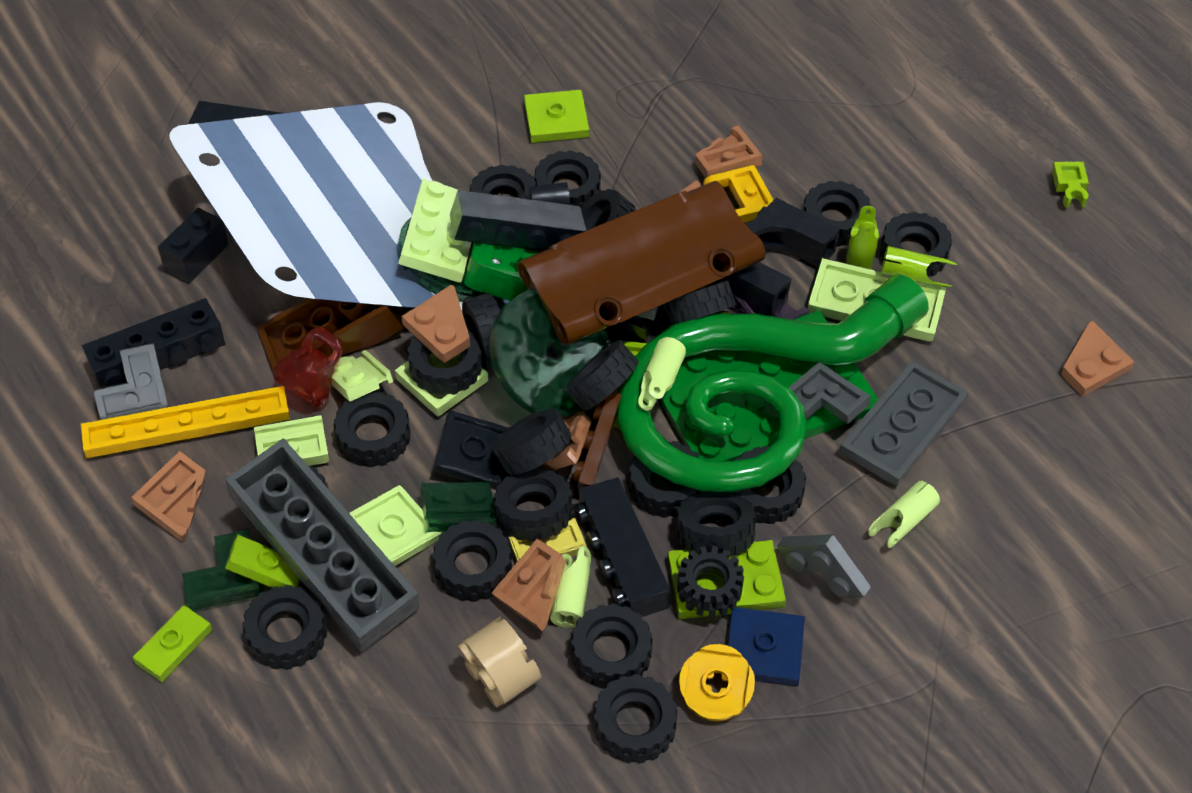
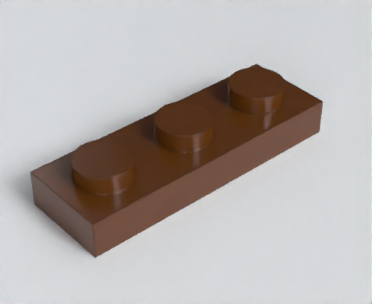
M612 392L606 397L605 402L601 401L596 406L593 419L597 420L598 424L595 431H588L583 450L588 451L585 462L578 461L573 480L578 482L577 494H579L580 488L595 483L616 419V411L622 395L620 393Z

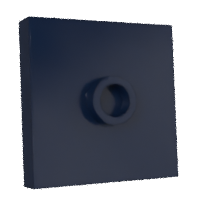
M735 607L731 614L728 646L736 649L747 660L754 672L755 681L798 686L805 616Z

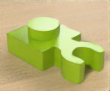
M1054 162L1051 172L1056 192H1065L1063 205L1070 207L1071 200L1074 198L1080 201L1081 207H1085L1088 200L1087 188L1089 181L1084 162Z

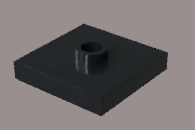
M449 410L432 471L496 489L498 484L502 482L504 467L495 455L492 447L494 446L493 443L508 427Z

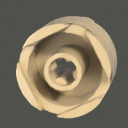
M501 617L493 620L457 646L461 655L466 660L464 664L476 682L478 680L482 681L486 687L484 691L496 708L507 703L542 678L534 659L528 663L526 662L529 660L525 652L527 648L520 637L505 619L501 620Z

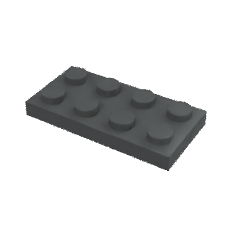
M911 361L841 443L839 453L897 487L967 401L969 392Z

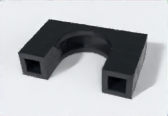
M775 198L767 207H762L752 222L746 223L747 227L760 238L765 251H784L817 267H820L822 258L828 260L836 252L840 228L778 198ZM713 258V266L720 272V263L717 259ZM759 262L708 285L728 280L735 301L762 315L774 316L788 301L792 278Z

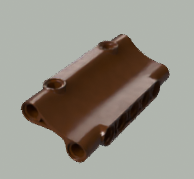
M713 181L688 192L686 190L560 241L548 247L545 251L518 261L517 268L524 285L528 289H534L537 292L559 340L567 346L759 263L765 259V249L760 238L738 216L722 185L717 181ZM713 258L719 261L721 266L720 272L714 268ZM601 305L609 311L608 321L600 316L599 308Z

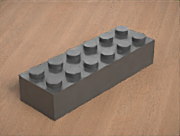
M284 438L225 479L231 499L305 587L315 595L316 600L320 601L322 607L361 653L419 609L418 592Z

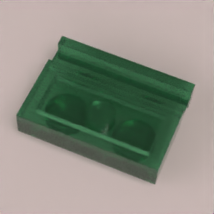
M490 482L421 484L420 497L423 516L426 520V532H446L448 527L453 524H460V522L466 520L467 522H473V520H480L482 523L488 522L496 528L497 518L494 515L495 507Z

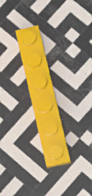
M284 386L82 423L83 451L86 458L290 420Z

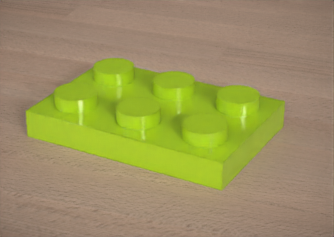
M773 540L751 543L747 551L744 550L740 555L736 556L739 560L738 566L742 565L744 570L742 595L740 601H737L736 607L754 610L785 608L786 598ZM686 549L668 551L667 557L678 620L709 616V611L705 610L702 616L696 615L697 607H694L690 612L686 608V601L681 603L679 599V593H677L678 571L683 558L686 557L688 559L689 552ZM703 574L696 580L699 586L709 590L719 589L724 585V580L715 574ZM728 607L727 614H732V610ZM716 610L715 616L721 615L719 610Z

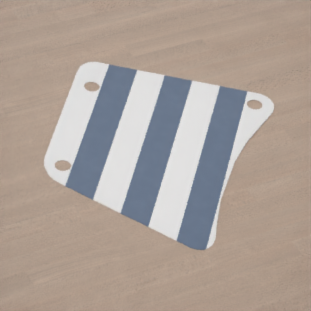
M377 102L179 125L170 132V140L241 250L260 277L274 288L296 297L415 308L452 284L455 287L461 310L463 300L486 294L485 292L467 287L463 282V278L461 283L398 264L422 179L432 181L424 164L412 120L402 109L391 104ZM379 112L391 113L395 116L396 122L392 124L384 123L377 118V114ZM203 153H211L220 159V163L216 166H207L199 161V156ZM279 267H289L296 272L297 278L293 281H283L275 275V270ZM492 295L502 315H512L519 311V300L516 303Z

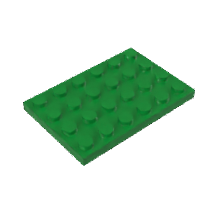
M821 311L792 319L829 324ZM753 351L706 352L685 357L672 387L664 393L661 399L657 400L682 444H686L691 447L692 451H696L699 454V458L714 461H735L737 457L740 458L743 452L753 450L755 447L766 448V446H771L777 440L780 430V416L778 412L774 409L773 405L763 398L748 393L729 392L717 395L709 400L707 406L709 411L716 415H726L733 419L735 429L732 434L723 438L709 435L692 424L685 410L691 387L710 374L728 370L754 371L774 377L785 386L790 387L816 364ZM856 364L827 366L870 395V405L849 423L863 419L879 399ZM821 407L806 419L807 433L805 439L846 425L847 423Z

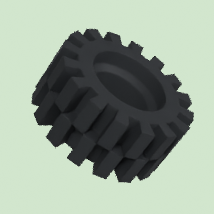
M706 546L700 547L699 555L692 550L689 552L688 559L684 557L681 561V567H679L677 593H679L681 603L686 601V608L690 612L694 607H697L696 615L702 616L705 610L709 611V617H715L716 610H719L721 616L727 614L728 607L733 610L736 607L737 601H740L744 570L742 565L738 566L739 560L736 556L729 559L730 552L724 549L722 554H719L718 547L712 546L711 552H707ZM703 574H715L724 580V585L719 589L709 590L699 586L696 580Z

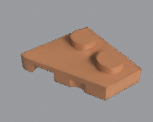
M1091 321L1065 363L1061 376L1083 397L1131 371L1135 362L1094 321Z

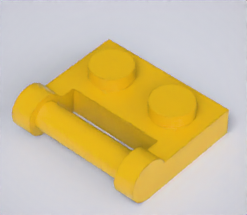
M755 165L708 176L703 182V185L717 181L722 187L729 186L740 206V209L735 211L744 223L753 221L761 208L767 207L773 201Z

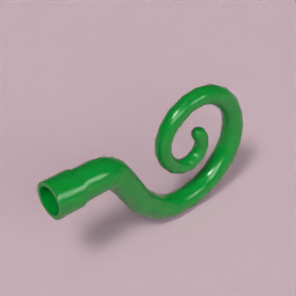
M895 274L869 294L858 309L838 324L805 322L761 314H710L698 319L674 324L643 346L635 356L639 364L619 386L617 393L622 394L616 411L617 426L629 451L650 471L673 483L705 492H736L760 487L783 474L801 453L807 433V423L804 407L793 390L774 377L754 371L728 370L706 376L691 387L685 405V410L693 425L713 436L723 438L732 434L735 429L733 419L726 415H716L709 411L707 406L709 400L715 396L733 392L748 393L763 398L773 405L780 416V430L777 440L765 452L755 458L736 461H714L688 455L665 440L654 426L651 410H643L638 404L643 376L658 341L666 337L680 341L686 348L685 357L711 351H753L814 364L821 362L827 366L848 365L861 362L877 353L892 339L901 337L925 317L929 310L927 297L914 280L905 275Z

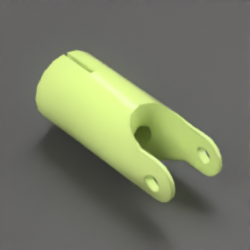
M666 337L658 341L643 376L641 394L638 398V404L643 410H651L656 400L661 399L675 381L685 357L686 348L680 341L674 338Z
M918 481L871 524L868 535L874 536L881 528H896L897 530L887 541V547L892 548L940 504L939 494L927 482Z
M584 546L578 549L576 561H573L569 554L562 555L568 565L565 564L550 614V620L559 627L575 628L576 621L583 617L591 563V553Z

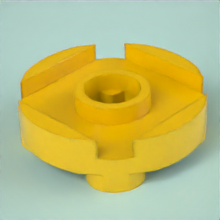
M722 644L707 645L695 652L684 662L679 680L680 692L687 708L697 716L709 721H726L739 716L750 703L755 688L754 672L747 660L736 649ZM714 673L722 674V680L728 682L727 688H721L720 693L712 692V687L706 685V680L713 679Z

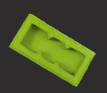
M237 535L233 541L225 569L269 587L292 585V587L297 588L299 578L274 549Z
M183 605L133 656L135 664L160 682H163L213 630L211 623Z

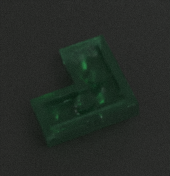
M249 529L214 536L218 566L182 573L186 604L189 609L197 610L259 596L261 593L259 582L225 569L233 541L237 535L252 540Z

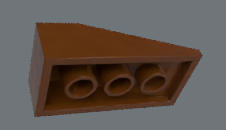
M312 298L304 299L257 326L276 376L376 345L404 329L394 306Z

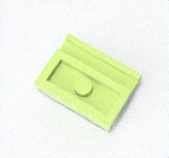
M366 350L362 351V356L357 359L353 356L341 357L333 361L332 365L323 369L326 380L349 402L379 389V383L386 381L388 384L393 382L390 370Z
M321 415L254 427L258 455L284 438L308 466L329 462Z

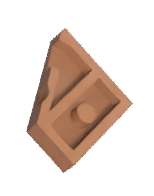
M737 125L731 128V135L726 139L719 137L709 147L703 148L696 153L695 164L705 178L714 174L750 165H755V167L761 166L762 154L740 126Z
M452 284L402 316L403 326L443 363H446L470 347V337L455 287Z
M584 411L563 417L572 435L569 443L551 460L534 469L544 468L547 471H556L561 467L577 463L592 422Z
M179 451L131 497L132 504L183 543L187 538L206 480V470Z
M536 539L491 594L499 602L543 632L547 626L566 560L559 552Z

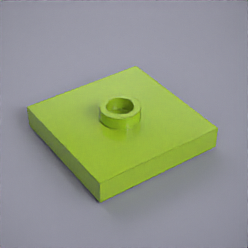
M582 90L524 95L531 143L589 137L590 130Z

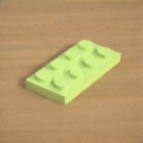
M422 179L398 264L461 283L471 242L454 240L450 212L458 189L445 186L440 182Z
M822 258L808 303L807 313L821 311L824 317L843 321L863 304L869 294L892 276L881 274L879 271ZM916 282L927 297L929 310L925 317L903 335L933 342L946 287Z

